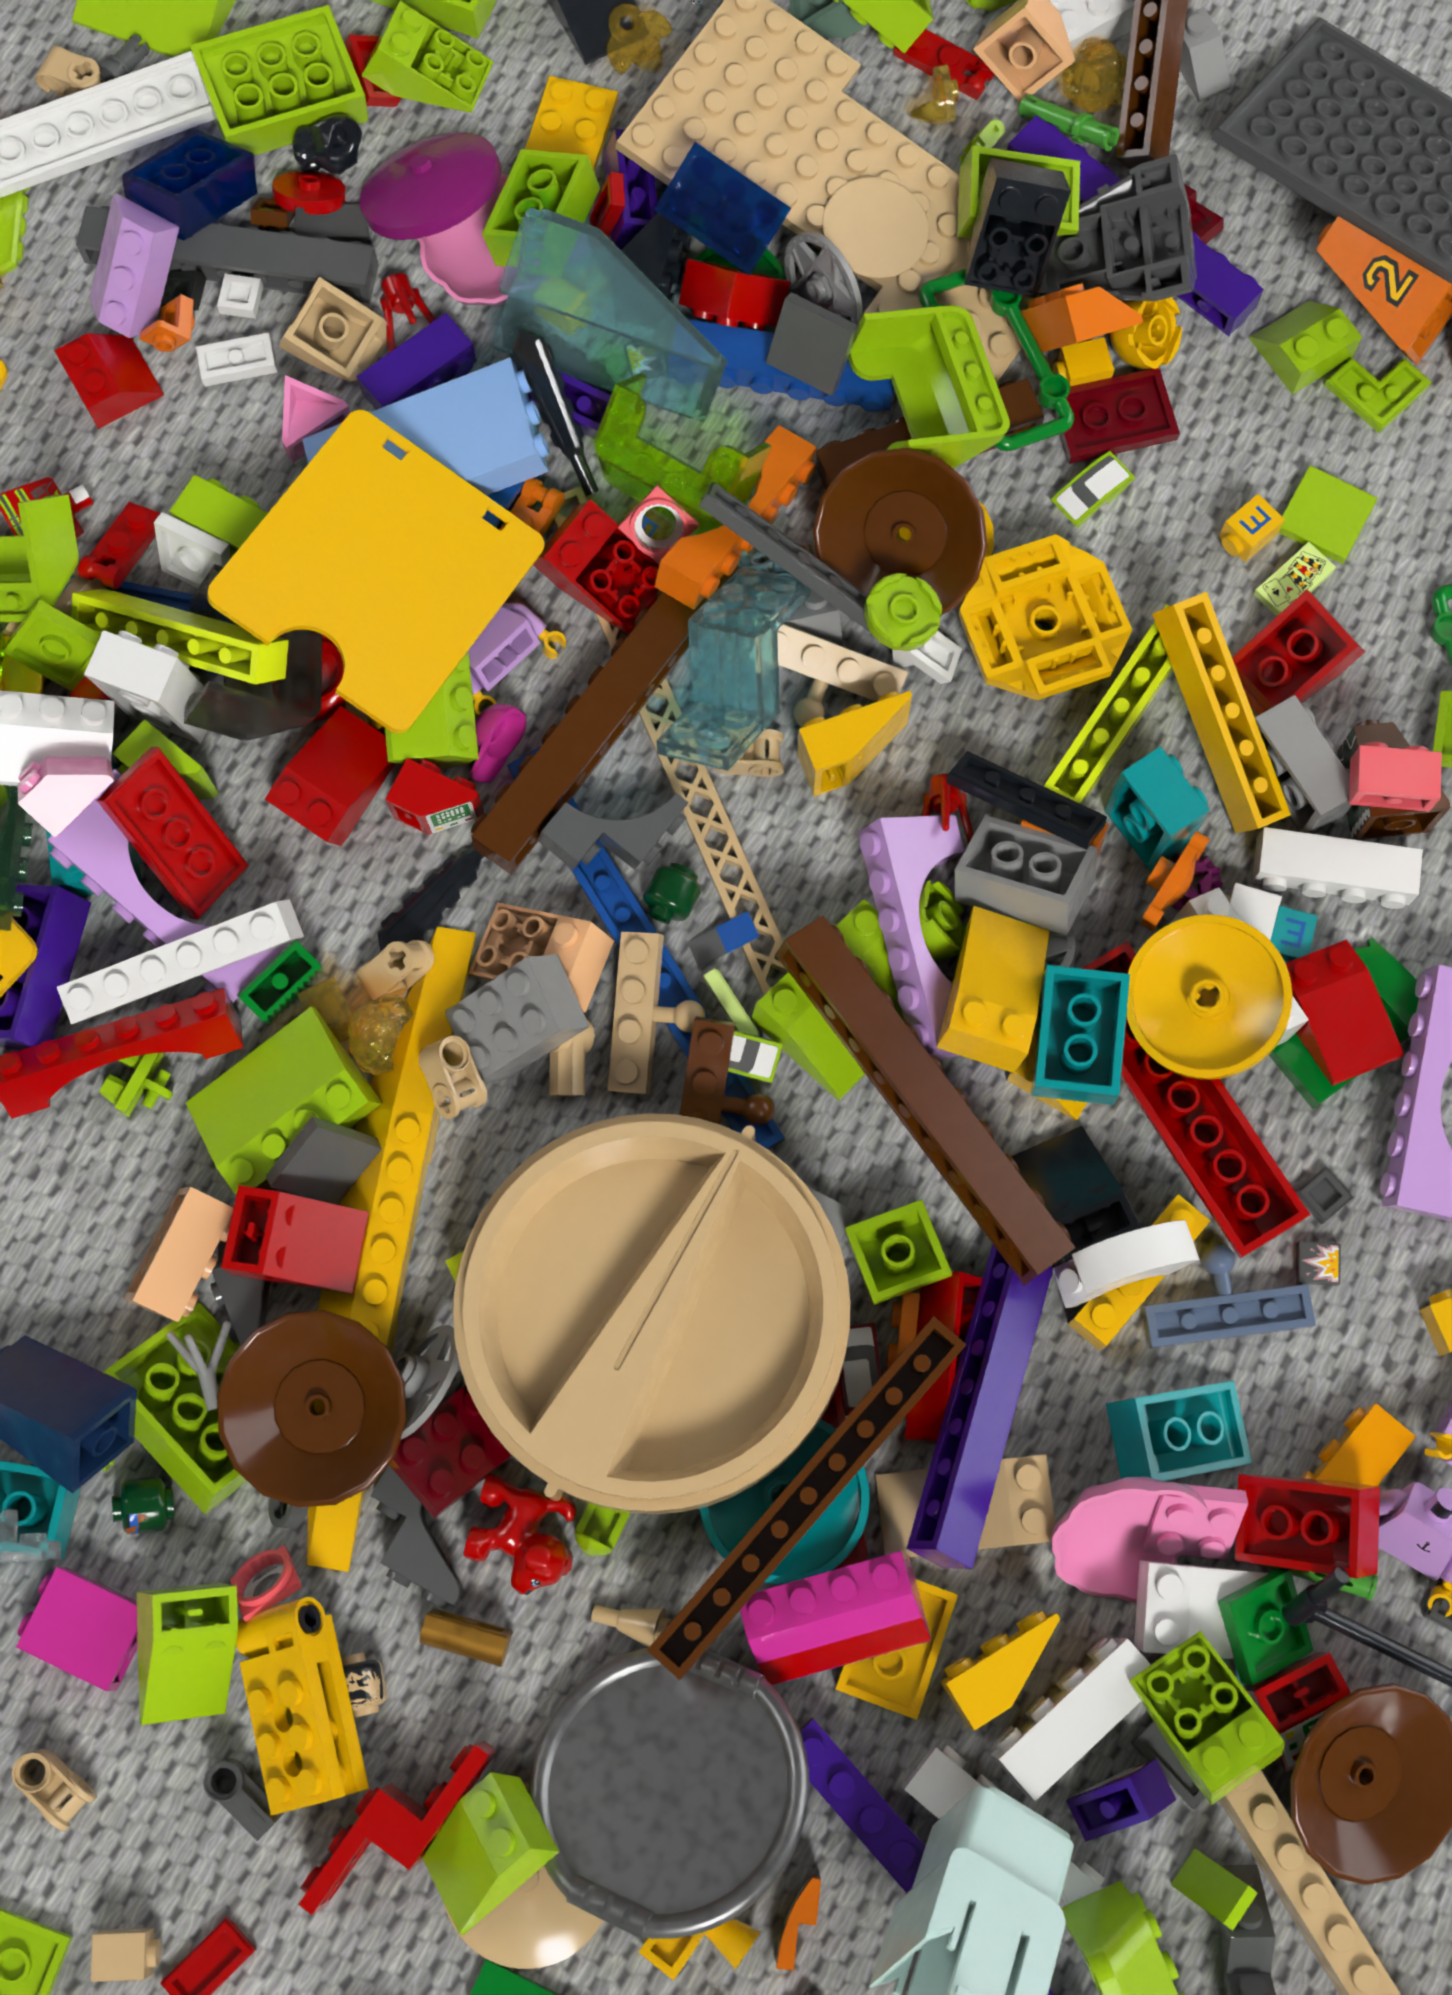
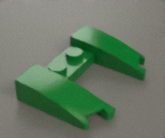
M1373 938L1366 941L1368 947L1354 950L1368 968L1401 1044L1410 1037L1408 1033L1409 1022L1412 1015L1417 1011L1419 997L1415 994L1417 980ZM1296 1033L1288 1041L1276 1046L1269 1054L1270 1058L1313 1110L1356 1078L1353 1077L1332 1086Z

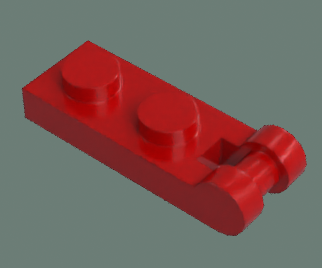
M927 29L921 33L905 53L896 46L894 47L893 55L975 100L979 99L984 92L986 81H991L995 76L981 58ZM967 70L974 73L973 76L968 77L964 74Z
M128 502L89 556L85 555L81 559L78 575L90 581L96 578L101 580L104 586L115 590L118 589L156 537L154 521L161 513Z

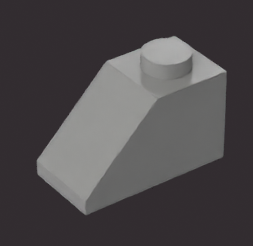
M1205 7L1186 14L1180 72L1198 102L1231 89L1222 36Z

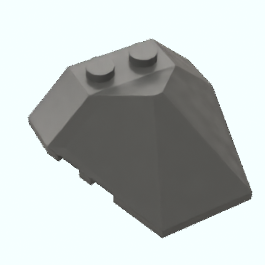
M1177 154L1135 166L1129 170V176L1110 187L1108 184L1103 185L1097 189V195L1079 205V231L1074 235L1056 236L1039 288L1040 296L1083 283L1084 290L1099 286L1119 300L1155 302L1193 291L1197 279L1191 213Z

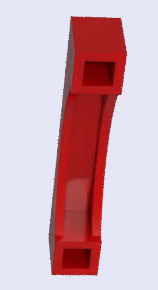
M221 988L212 992L201 993L176 1003L165 1004L137 1015L126 1016L101 1026L87 1028L65 1037L48 1040L39 1045L16 1052H8L0 1056V1101L11 1119L49 1108L50 1098L63 1086L88 1071L114 1061L162 1052L202 1054L204 1059H209L243 1048L241 1020L225 988Z

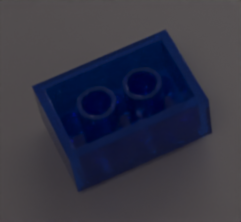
M198 129L122 174L125 198L179 226L177 238L183 241L257 194L254 153Z
M695 141L654 210L750 275L792 209V206L699 141Z

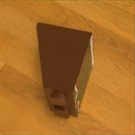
M1375 719L1365 720L1352 728L1338 749L1337 757L1345 769H1350V759L1360 745L1370 742H1382L1387 744L1388 748L1404 749L1410 745L1394 722L1380 723L1379 720ZM1441 790V799L1430 812L1352 805L1347 811L1352 840H1365L1429 833L1451 808L1449 799Z

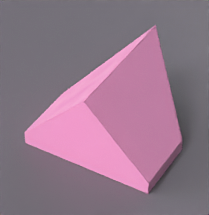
M285 375L282 443L289 460L294 463L306 455L303 438L341 424L350 414V409L344 400Z

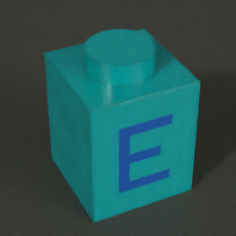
M1279 906L1270 941L1280 952L1285 963L1310 953L1318 916Z

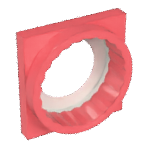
M657 484L618 525V528L642 552L648 554L657 564H660V561L681 537L690 536L700 526V523ZM662 506L668 508L676 518L675 531L667 539L654 540L643 531L642 518L646 511L652 507Z
M285 1545L276 1550H266L254 1555L230 1579L231 1585L237 1586V1603L245 1622L256 1614L276 1606L282 1600L302 1588L291 1555ZM269 1566H278L252 1583L256 1574L262 1569ZM281 1573L277 1582L270 1589L259 1596L253 1597V1592L260 1581L271 1574Z

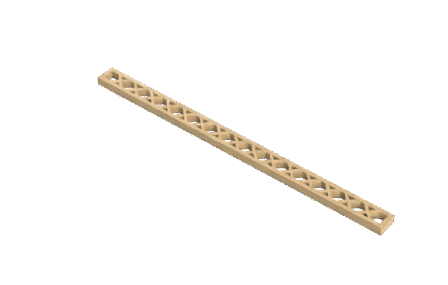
M581 486L564 492L565 500L562 506L577 500L579 504L587 501ZM558 512L554 519L557 529L566 520L565 517L561 516L560 512ZM595 613L612 651L621 634V630L615 627L612 632L610 628L612 624ZM665 678L660 688H657L653 696L666 700L668 703L663 717L647 711L648 701L640 710L639 715L674 795L678 793L689 802L682 813L687 817V825L729 920L738 916L735 910L741 898L756 903L759 908L753 923L759 934L772 938L774 945L768 957L753 951L751 947L752 941L741 947L764 996L772 988L768 986L766 981L771 968L788 973L782 962L775 959L778 950L783 944V939L670 685ZM672 715L676 722L670 720ZM653 723L659 725L657 731L655 730ZM666 728L682 735L683 739L678 750L662 745L661 738ZM686 748H688L690 755L685 754ZM668 757L673 758L672 764H670ZM680 762L696 767L698 772L693 784L677 779L675 774ZM701 782H703L705 789L699 787ZM683 791L689 792L687 798H685ZM695 795L711 801L713 806L708 818L692 813L690 807ZM716 815L718 816L720 823L714 821ZM697 824L704 826L702 832H700ZM710 829L727 836L728 841L723 852L707 847L705 841ZM731 850H733L735 857L729 855ZM712 858L719 860L717 866H715ZM725 864L742 870L743 876L738 887L722 881L720 875ZM746 884H748V886H749L751 892H750V891H747V890H744L745 887H746ZM728 893L734 895L732 902L730 900ZM762 917L767 927L760 925ZM758 962L765 964L763 972Z

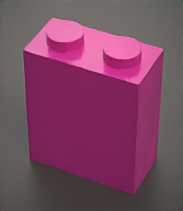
M56 1567L54 1572H49L45 1576L39 1587L38 1595L41 1598L34 1612H28L19 1626L17 1634L21 1637L16 1648L104 1691H116L138 1649L137 1601L67 1567Z

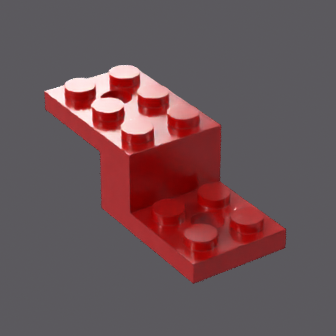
M485 1741L474 1746L471 1744L467 1747L464 1746L449 1767L455 1772L449 1783L443 1781L441 1785L438 1784L423 1806L392 1783L382 1788L376 1787L373 1791L370 1789L354 1810V1813L360 1816L355 1824H350L346 1829L343 1827L329 1845L327 1851L333 1854L327 1863L324 1861L320 1867L316 1866L301 1885L300 1889L306 1894L298 1905L311 1915L326 1907L371 1842L408 1870L419 1864L458 1801L472 1789L497 1753V1750Z

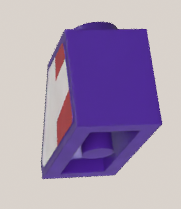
M1157 1759L1124 1770L1067 1799L1066 1802L1085 1842L1150 1820L1177 1799Z

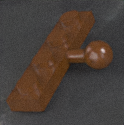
M695 1017L680 1115L703 1119L719 1125L722 1111L744 1115L749 1123L757 1126L765 1125L773 1119L775 1104L768 1095L755 1093L747 1099L725 1095L736 1023Z

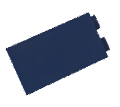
M26 1335L14 1344L7 1345L0 1350V1439L73 1494L134 1443L137 1390L134 1387Z

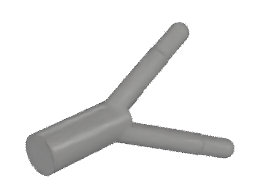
M225 1321L222 1325L208 1368L192 1335L188 1334L184 1338L188 1348L174 1332L170 1331L166 1335L175 1349L197 1373L207 1411L217 1409L219 1386L215 1373L231 1328L229 1321Z

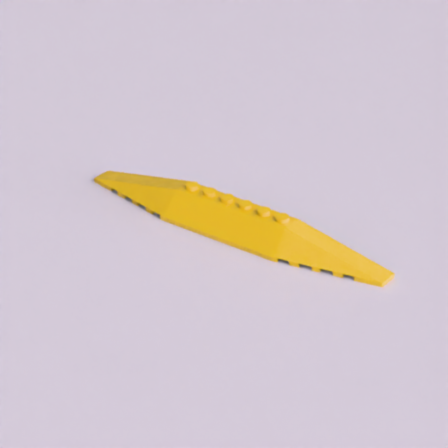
M443 927L436 928L430 942L434 952L433 967L412 985L370 1086L382 1104L357 1122L355 1131L377 1138L382 1149L340 1201V1206L369 1212L354 1293L347 1294L322 1290L318 1310H326L360 1322L388 1347L391 1355H393L399 1325L397 1319L428 1163H431L440 1114L433 1102L432 1093L419 1065V1054L426 1045L454 1035L445 1011L464 999L476 939L475 932ZM442 1052L443 1058H444L445 1062L447 1063L446 1056H445V1054ZM317 1399L314 1403L315 1412L321 1415L325 1411V1403L321 1399ZM365 1490L336 1505L308 1508L307 1565L349 1572Z

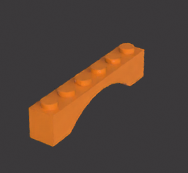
M778 425L759 448L753 471L755 495L748 504V507L773 525L779 513V508L782 505L785 507L789 506L797 493L798 486L801 483L806 485L812 478L817 466L813 463L817 446ZM725 525L699 535L681 537L660 561L655 587L694 610L704 598L709 600L714 595L721 577L724 574L730 576L735 570L742 552L746 551L749 553L753 546Z

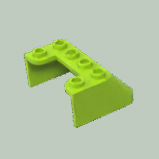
M948 305L863 314L848 357L850 366L854 373L864 380L891 379L912 438L906 441L894 442L887 450L909 448L939 457L955 469L1003 439L1009 429L1010 420L974 320L967 310L960 306Z
M69 494L51 495L42 499L18 503L23 535L0 536V622H22L39 599L54 607L75 571L79 555Z
M1121 1880L1061 1907L1065 1916V1927L1080 1949L1099 1995H1186L1184 1992L1177 1993L1172 1980L1179 1978V1975L1168 1951L1160 1952L1156 1939L1161 1937L1162 1933L1152 1911L1146 1909L1139 1893L1136 1892L1131 1895Z

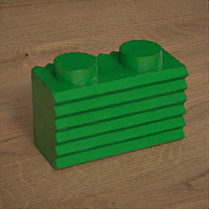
M294 940L237 996L265 1024H272V1019H278V1013H283V1007H289V1002H295V996H301V991H306L307 985H312V980H318V974H324V968L297 940Z

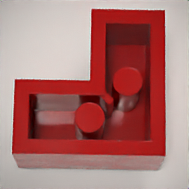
M687 259L679 304L693 308L692 315L713 320L715 315L717 316L716 323L721 325L738 327V322L744 321L743 327L765 331L766 325L777 326L784 300L788 295L790 281L766 274L737 270L712 262Z

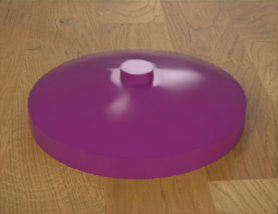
M466 132L431 136L401 149L376 168L367 179L361 191L360 209L371 230L382 237L395 240H411L431 236L461 223L477 212L497 189L501 179L502 166L493 145L482 136Z

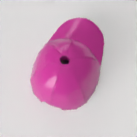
M502 703L491 705L484 709L476 719L479 759L474 761L469 774L470 778L483 783L491 782L504 766L508 756L521 742L526 731L525 713L513 705Z

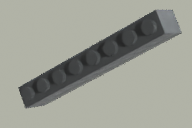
M101 206L100 208L85 207L76 246L84 262L87 264L97 265L110 210L109 206ZM181 216L162 217L179 226L169 272L199 270L207 278L206 280L223 282L224 274L260 278L265 289L309 295L317 279L321 277L356 301L371 302L379 266L374 246L360 241H352L350 243L334 241L324 236H316L314 238L299 236L289 231H280L278 233L263 231L253 226H244L242 228L227 226L217 221H208L207 223L191 221Z

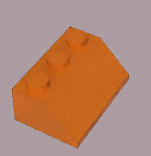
M1083 283L1026 301L1028 309L1021 311L1042 353L1144 323L1140 313L1098 286L1084 290Z

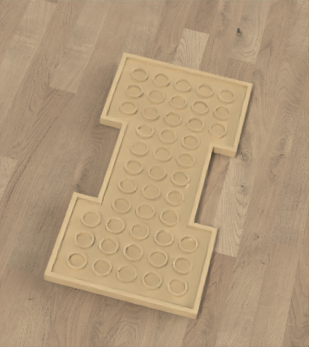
M724 0L616 142V150L676 192H685L686 199L737 235L757 208H760L797 235L805 231H813L824 236L823 216L827 203L832 195L846 183L864 177H879L894 181L905 187L917 198L925 211L929 226L928 243L920 260L910 270L901 275L875 279L854 273L856 277L878 291V294L863 314L923 308L918 294L919 289L924 283L967 268L971 238L957 237L959 174L843 93L858 74L861 64L771 0ZM808 242V243H810L812 246H814L815 248H817L819 251L822 250V248H821L820 246L815 245V244H813V243H811V242ZM962 285L934 295L938 304L960 306L970 313L995 381L998 383L1022 349V346L1007 317L998 316L991 308L990 297L992 290ZM1022 295L1019 304L1020 310L1028 309L1026 301L1035 299V297Z

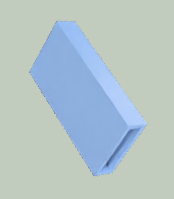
M511 357L370 412L486 496L549 472L545 456L550 455V450L544 435L538 433L536 424L541 423V417L534 401H530L528 396L532 388L527 382L524 370L518 371ZM341 424L302 439L308 464ZM387 440L386 445L383 447L400 460L406 455L405 451Z

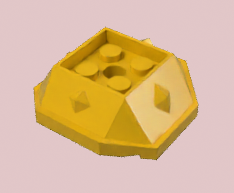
M1057 534L984 558L979 579L966 595L958 617L985 684L1034 700H1040L1111 676L1130 638L1132 628L1103 561L1086 551L1069 545V541ZM1046 622L1053 629L1044 631L1039 629L1035 623Z

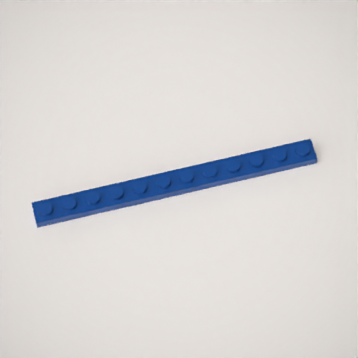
M541 746L507 765L514 780L518 777L519 767L526 756L530 753L535 755ZM572 798L568 804H570L577 810L581 811L575 800ZM597 841L602 848L588 865L581 861L574 870L570 867L569 869L620 950L621 931L657 932L605 848ZM663 943L658 1006L677 1007L678 1004L686 1000L696 1001L702 1006ZM704 1009L706 1015L705 1018H710L706 1010ZM665 1023L688 1060L692 1032L680 1030L675 1023ZM728 1072L725 1089L726 1096L747 1099L750 1095L757 1093L747 1076ZM722 1111V1117L730 1129L742 1133L746 1126L754 1127L756 1142L768 1150L785 1140L773 1119L765 1125L757 1126L749 1123L744 1115Z

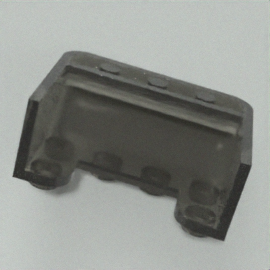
M213 564L190 599L189 612L237 625L214 609L208 602V587L223 569L222 566ZM294 630L279 636L289 640L285 679L252 684L224 676L223 685L209 681L202 692L192 694L187 700L184 707V724L242 741H250L309 725L321 710L322 634L311 630Z

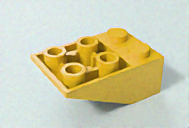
M896 691L887 693L878 698L875 703L864 707L861 704L849 706L842 710L838 716L829 719L817 717L809 720L803 725V728L799 729L797 756L813 797L849 785L908 723L912 701L911 691L902 694Z
M1036 1610L1016 1623L1019 1631L1008 1637L1006 1633L1003 1635L1000 1633L980 1646L983 1651L982 1655L974 1660H971L969 1656H963L944 1668L947 1677L942 1679L940 1683L968 1728L975 1731L1013 1706L1060 1621L1057 1613L1045 1614L1043 1610L1039 1612Z

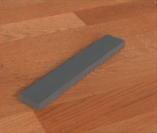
M711 482L699 502V507L870 632L864 619V603L868 597L865 593L717 483Z

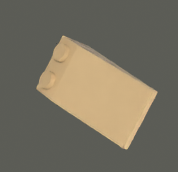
M1046 1454L1002 1459L978 1550L1051 1543L1056 1523ZM929 1468L875 1475L884 1555L903 1551L909 1558L921 1557L906 1548Z

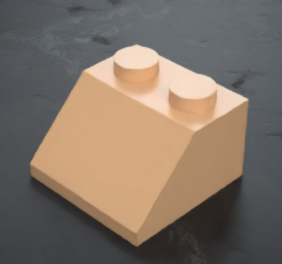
M1018 0L985 27L973 49L1019 103H1021L1023 98L1026 99L1027 94H1034L1075 60L1061 13L1050 0Z

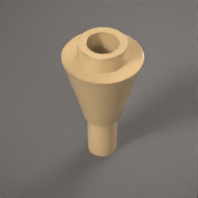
M596 1604L591 1617L593 1622L616 1627L618 1631L646 1647H650L671 1622V1619L666 1618L665 1608L622 1609L620 1611Z

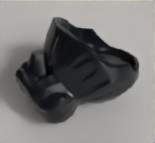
M334 114L325 117L310 127H298L293 136V154L298 162V168L306 172L319 171L322 168L332 174L340 175L358 161L362 130L355 120L344 114Z

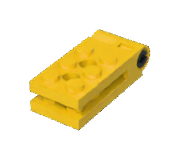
M304 1597L266 1609L253 1616L247 1622L243 1618L239 1619L236 1646L244 1657L250 1658L239 1662L271 1816L369 1789L332 1614L325 1615L322 1605L316 1599Z

